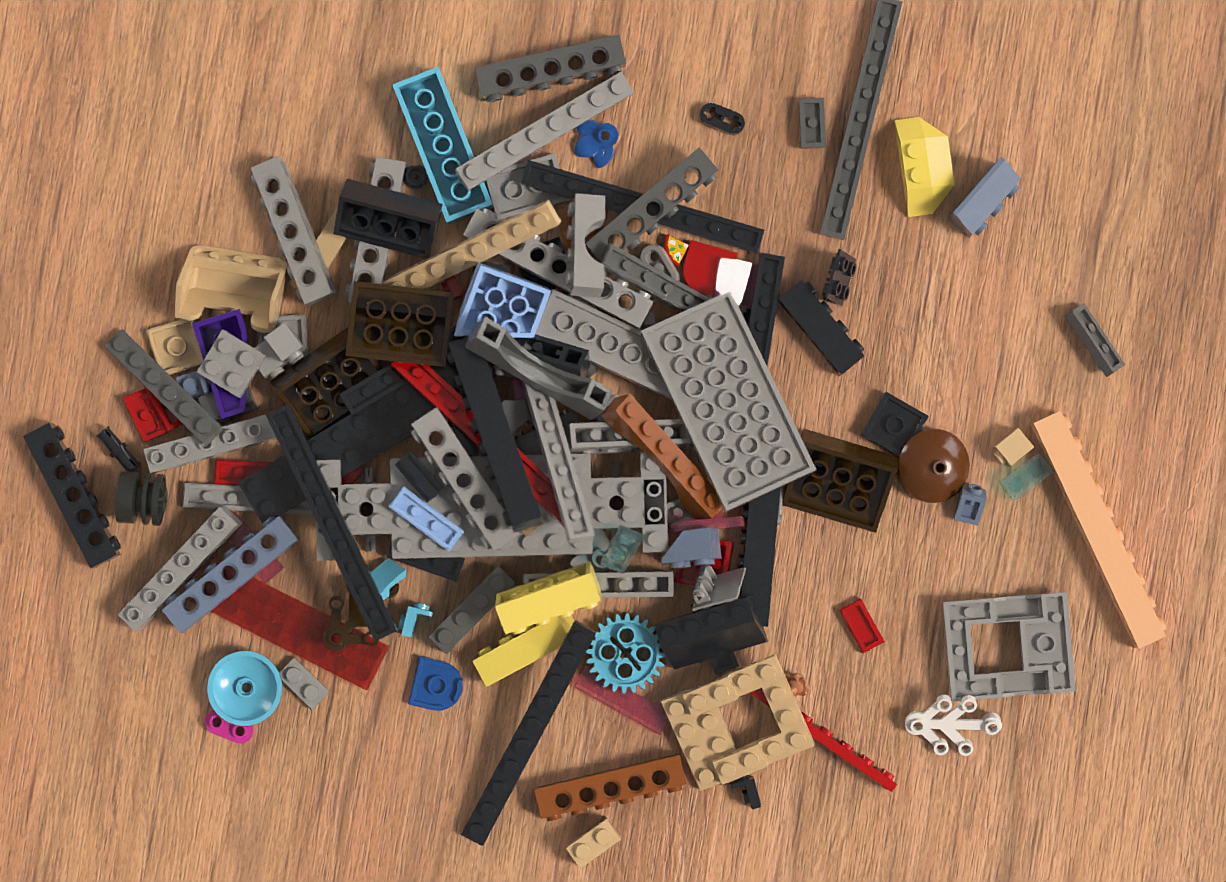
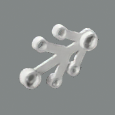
M940 695L936 702L924 712L913 711L905 719L907 731L913 735L922 734L933 745L934 752L937 755H944L948 752V743L945 739L939 738L931 729H941L958 746L959 753L963 756H968L973 752V744L971 740L965 739L956 729L984 730L987 734L995 735L1002 728L1000 716L993 712L986 713L982 719H957L965 712L976 710V699L971 695L964 696L961 702L952 710H950L952 707L951 698L948 695ZM942 701L948 702L947 705H940ZM967 702H973L971 706L965 705ZM940 711H949L942 718H933ZM916 722L922 723L921 725L914 726ZM990 724L996 725L994 727H988ZM938 745H944V746H945V747L942 748V749H938V748H937ZM964 745L970 746L968 749H962Z

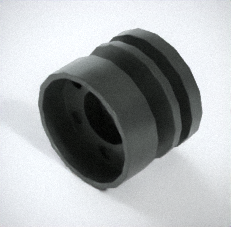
M121 471L117 482L115 498L116 521L118 523L134 524L138 513H141L143 525H148L150 519H152L154 526H160L168 501L165 474H157L154 482L153 474L147 473L144 483L141 484L139 472Z

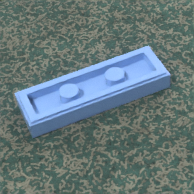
M404 486L389 505L391 509L449 552L464 533L461 528Z

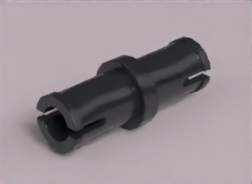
M109 426L96 436L111 452L109 455L112 458L115 457L126 471L132 472V470H135L140 465V462L126 448L128 445L125 442L122 443Z

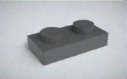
M824 98L799 99L801 149L826 148Z

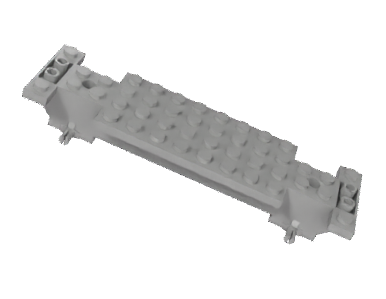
M640 452L641 477L625 478L621 476V461H616L617 471H615V462H610L611 477L591 478L590 453L571 454L592 528L612 531V546H617V536L618 546L623 545L622 531L628 528H642L643 552H667L666 474L645 452ZM525 455L549 477L543 455ZM470 456L494 493V489L498 487L495 479L491 481L489 479L486 466L490 464L487 456L483 458L482 456ZM444 457L443 462L447 467H452L457 463V457ZM390 458V484L375 483L374 468H369V470L364 468V483L341 485V460H317L352 535L365 537V552H370V542L371 552H376L375 537L382 534H392V559L593 554V540L568 544L564 527L538 503L541 516L545 520L542 525L527 536L522 531H519V536L496 551L492 547L487 549L480 538L483 535L482 531L478 526L473 528L466 517L469 511L465 505L460 507L452 496L455 493L452 485L446 486L438 473L442 470L438 464L432 465L428 458H418L444 488L427 504L464 531L449 552L389 507L403 486L426 502L394 465L401 458ZM465 473L459 475L457 478L458 486L467 488L471 484L470 476ZM475 495L471 499V505L474 509H481L485 504V499L482 495ZM613 496H620L624 500L622 509L613 510L610 507L609 501ZM365 502H370L374 508L373 513L368 517L363 516L360 511L361 505ZM491 515L485 519V527L488 530H495L498 527L499 521L497 517ZM316 521L317 561L335 560Z

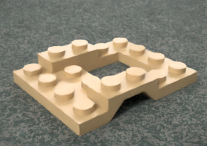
M776 654L733 670L713 682L698 688L681 691L661 700L700 791L720 783L722 785L764 769L773 762L815 746V742ZM762 688L781 731L737 748L719 707L737 700L742 695Z

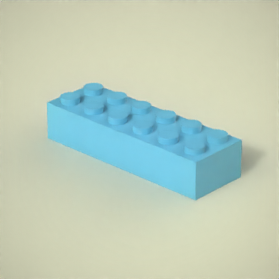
M439 67L392 84L437 200L443 204L442 212L447 225L449 226L472 217L476 209L483 211L484 208L488 210L494 208L484 182L467 192L454 171L457 167L473 159L474 156Z

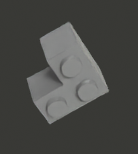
M285 322L266 335V340L255 347V349L266 355L258 370L264 378L271 377L274 379L284 372L282 367L290 362L293 365L304 357L303 352L307 349Z

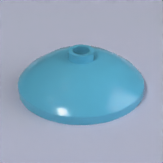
M252 651L234 652L222 658L211 671L207 685L208 698L214 711L225 721L240 726L254 725L267 719L278 707L282 696L281 676L276 666L265 656ZM244 683L251 685L250 692L243 690Z

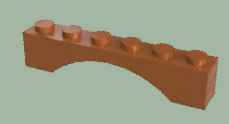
M631 394L615 397L600 415L616 433L638 446L663 470L673 484L681 505L696 521L713 518L722 507V504L712 484Z

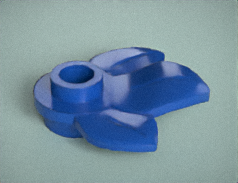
M588 120L576 127L582 137L575 145L574 154L579 157L593 156L597 168L607 165L614 156L613 145L616 144L619 137L617 128L610 123L599 124L593 120ZM604 131L609 132L610 137L608 140L602 138Z

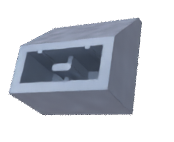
M701 528L682 531L663 556L662 564H670V568L676 569L691 567L690 562L700 566L715 564L714 559H722L718 529Z

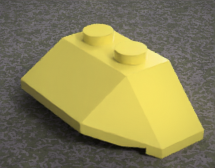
M920 117L894 120L907 216L909 218L931 215L955 185L948 136Z

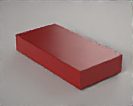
M861 598L839 610L863 654L885 642Z

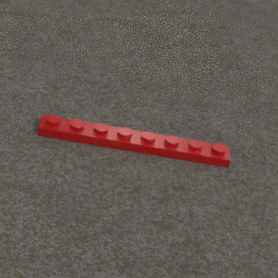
M762 688L750 692L751 695L770 707ZM801 711L814 739L890 792L895 789L897 783L892 781L895 777L884 768L878 771L872 767L874 761L864 754L858 757L852 753L854 747L844 740L838 743L831 737L834 733L822 725L819 729L811 724L813 719Z

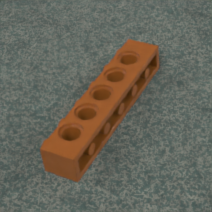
M674 754L535 787L534 790L541 819L547 818V821L561 819V814L571 812V816L583 814L586 812L585 808L595 806L596 810L610 807V802L618 800L620 804L633 802L634 797L643 795L644 799L658 796V791L667 789L668 793L682 790V785H686V779L680 754ZM662 770L666 773L667 777L663 783L658 784L653 781L652 775L655 771ZM632 776H638L642 779V786L638 789H632L628 785V780ZM615 782L618 785V791L614 795L607 794L604 791L606 783ZM588 787L593 790L594 797L591 800L586 801L580 797V791L583 788ZM560 793L567 794L570 798L569 804L559 806L555 800L556 796Z

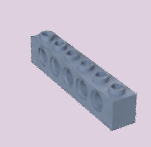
M272 516L262 524L264 528L256 534L253 531L242 540L245 543L239 549L231 548L223 555L224 561L219 565L215 562L203 571L206 574L199 581L194 578L184 586L186 589L184 593L179 597L177 594H174L164 602L166 607L162 611L179 633L186 632L300 540L282 516L277 518ZM268 534L272 535L275 539V544L270 549L265 548L262 543L264 536ZM247 550L255 553V561L252 564H246L243 560V554ZM229 565L236 570V575L232 580H228L224 576V569ZM209 581L216 585V592L211 596L207 595L204 591V586ZM188 597H193L197 602V606L193 611H189L185 607V601Z

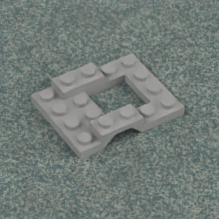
M1067 592L942 602L951 702L961 701L966 695H971L978 700L1016 695L1076 691ZM1018 621L1023 670L974 674L970 625Z

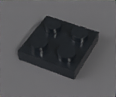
M885 392L861 435L899 456L903 445L910 437L921 431L929 416L890 393Z

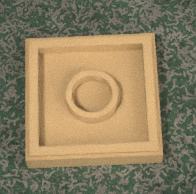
M181 319L146 330L155 361L169 375L201 366L203 362L192 325L196 323V319L192 321Z

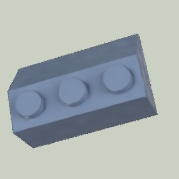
M1001 157L947 219L968 237H971L974 233L978 236L987 226L984 221L991 214L995 217L1003 208L1002 200L1006 196L1011 198L1020 187L1016 184L1021 180L1008 162Z

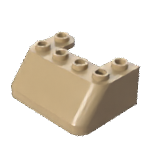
M204 245L192 247L176 284L175 318H182L187 321L195 320L202 315L204 307L230 312L240 309L242 315H252L251 327L260 333H271L275 329L281 310L287 275L286 261L276 257Z

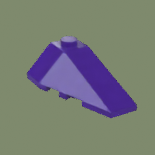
M240 309L192 324L203 361L222 329L247 343V330ZM210 381L221 419L246 411V390L242 397L239 398Z

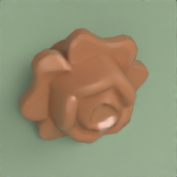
M785 673L793 695L805 696L810 687L807 685V680L804 676L797 673Z

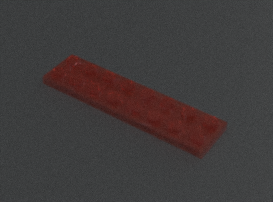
M212 557L208 567L214 562L219 565L222 561ZM229 565L224 569V576L226 579L232 580L236 575V570ZM255 577L211 611L365 690L369 689L390 647L378 641V644L374 647H369L366 644H347L341 651L334 652L329 650L324 644V634L331 628L330 615ZM212 581L207 582L204 586V591L207 595L211 596L216 592V585ZM192 597L190 602L197 605L196 600ZM354 628V629L349 633V634L365 635L364 632H362V631H360V630H358V629H356V628ZM335 634L331 637V640L334 643H338L341 637ZM367 636V641L369 643H374L373 638L371 636Z

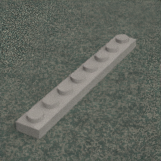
M619 72L462 164L454 171L468 192L631 96L634 91L623 73Z
M521 380L568 544L593 540L595 535L555 399Z

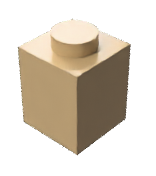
M1016 428L993 446V449L996 451L993 455L1001 465L1006 463L1007 466H1012L1033 449L1034 446L1023 432Z

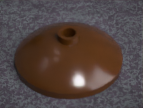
M941 429L920 431L906 441L899 453L897 469L899 480L904 489L912 497L928 503L946 501L961 490L968 478L970 463L967 450L963 443L950 432ZM941 463L942 469L937 472L936 465Z

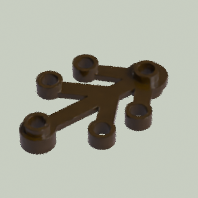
M398 583L394 585L392 591H389V597L387 598H393L398 594ZM348 586L349 620L342 627L340 611L344 607V601L340 596H333L329 600L331 628L324 634V644L329 650L334 652L343 650L347 644H366L369 647H374L378 644V641L374 643L367 641V636L371 635L369 631L365 635L349 634L355 627H367ZM334 600H339L341 602V606L339 608H334L332 606V602ZM390 614L396 625V617L393 614ZM335 634L341 637L338 643H334L331 640V637Z

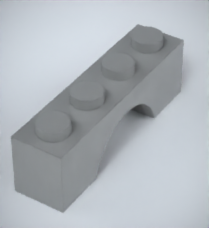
M576 193L573 202L568 204V217H572V225H568L567 240H571V248L567 250V263H571V271H567L566 286H570V295L600 298L604 289V265L589 255L585 246V237L589 233L601 229L605 220V196Z

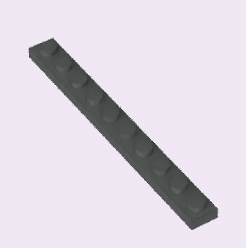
M877 0L820 235L840 240L845 239L903 1Z

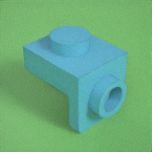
M415 602L414 606H408L407 614L401 615L398 629H402L401 635L413 637L418 614L433 616L434 611L429 610V605Z

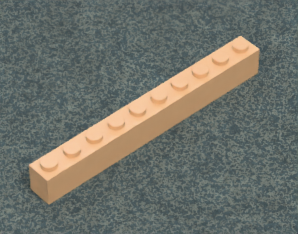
M1058 411L1030 424L1134 648L1140 649L1166 637L1164 633L1166 625L1161 616L1157 617L1153 608L1156 607V604L1151 594H1146L1143 588L1145 581L1140 571L1136 572L1133 567L1134 557L1130 549H1125L1122 543L1124 536L1119 526L1115 527L1111 518L1114 515L1109 504L1104 505L1101 495H1103L1102 488L1098 481H1093L1090 475L1093 472L1092 467L1087 459L1083 460L1080 450H1082L1081 443L1076 436H1072L1069 430L1072 425L1066 414L1062 415V412Z

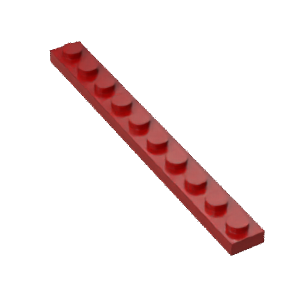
M395 361L391 364L398 374L435 408L437 407L442 415L478 447V443L482 441L479 433L475 435L470 424V420L474 419L471 411L466 412L462 396L429 365ZM518 449L536 502L563 526L550 478Z

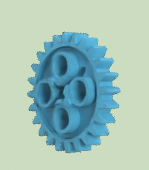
M626 613L624 620H621L620 616L616 614L615 622H612L607 617V626L605 627L601 623L598 624L600 632L596 633L594 637L596 639L592 640L590 644L592 649H588L586 654L592 655V658L588 659L586 664L594 665L589 672H597L599 674L595 679L596 682L601 679L605 680L603 688L611 684L613 693L618 687H621L622 694H625L628 687H630L632 693H635L637 685L644 690V681L653 684L651 675L659 677L660 673L656 670V667H664V664L658 660L659 658L666 657L664 653L659 652L661 646L660 643H657L658 636L653 635L655 627L652 626L648 629L646 627L647 619L642 624L639 623V615H636L633 621L630 620L629 613ZM622 630H629L633 634L631 642L625 643L621 641L619 634ZM610 637H614L624 650L628 648L631 650L629 656L641 667L640 671L633 666L628 658H620L622 652L610 641ZM606 646L613 648L615 652L614 658L609 660L603 658L601 655L602 648ZM645 648L648 650L650 656L647 661H640L637 658L636 652L638 649ZM628 665L631 668V676L622 678L618 674V667Z

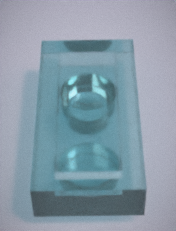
M1038 452L1000 480L999 483L1012 501L1015 502L1054 471L1040 452Z
M620 525L605 551L600 565L623 574L641 544L643 534Z

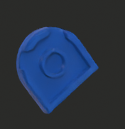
M419 656L408 704L435 711L450 708L459 700L463 690V681L459 671L450 663Z

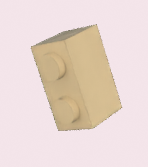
M605 817L567 844L566 849L581 869L619 842L621 836L609 819Z

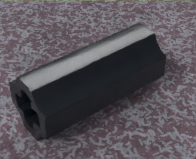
M412 451L408 452L394 464L426 503L430 502L444 490Z

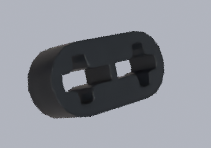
M708 103L701 109L700 119L708 127L733 136L740 134L744 129V117L738 112L715 103ZM712 108L715 110V115L722 118L721 120L712 118L711 121H708L707 115L704 112H709ZM724 118L730 121L733 118H737L738 124L741 125L740 128L729 129L730 124L724 122Z

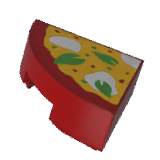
M667 234L665 238V251L673 265L679 267L689 244Z

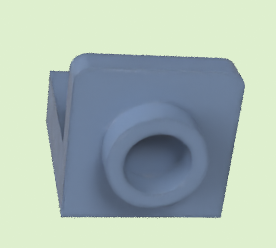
M197 371L176 377L177 383L192 398L212 392L210 380L197 373Z
M964 484L961 488V496L954 514V520L978 526L987 500L986 490L976 484Z

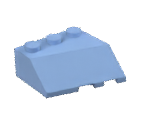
M478 262L460 309L454 336H469L473 326L484 317H487L506 328L512 337L534 338L551 290L548 287Z

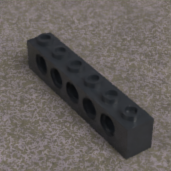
M48 423L24 435L23 437L90 569L120 556L119 549H121V545L115 535L111 536L107 528L110 526V523L105 514L99 513L96 507L99 502L93 491H88L85 485L88 481L84 472L81 469L77 470L74 461L77 459L70 447L66 448L63 442L65 435L60 426ZM50 444H55L57 454L50 458L46 452L47 447ZM61 466H66L69 474L67 478L62 480L58 477V469ZM72 488H77L80 492V497L75 502L69 498V491ZM83 510H88L91 513V520L86 524L80 520V514ZM96 531L102 535V542L98 546L94 545L91 541V536Z

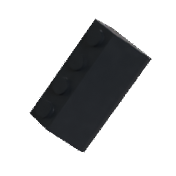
M346 179L339 196L333 234L427 259L431 255L443 204Z
M753 594L654 625L661 649L674 670L768 642Z

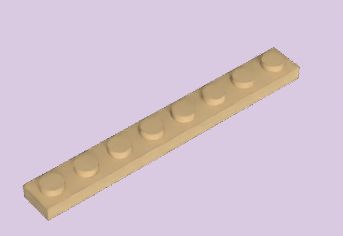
M547 200L386 278L383 284L426 289L476 265L478 262L487 260L558 226L561 220L550 201Z

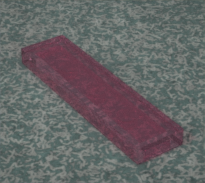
M587 665L585 666L574 686L575 688L661 735L669 721L664 708L637 693H632L628 688L625 694H622L621 687H618L613 693L611 684L603 688L605 680L601 679L596 682L595 679L599 674L597 672L590 673L589 671L592 668Z

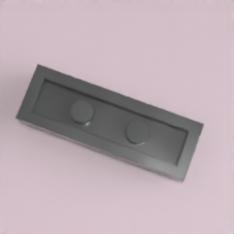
M1085 303L1065 315L1071 327L1077 332L1085 348L1089 350L1099 369L1103 371L1106 377L1125 365Z

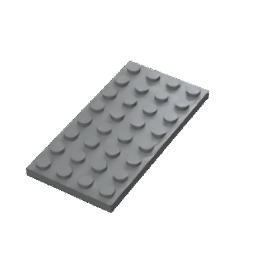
M731 290L641 330L640 334L725 512L816 470Z

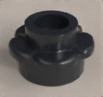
M411 165L405 171L404 181L413 189H420L428 181L426 169L421 165Z

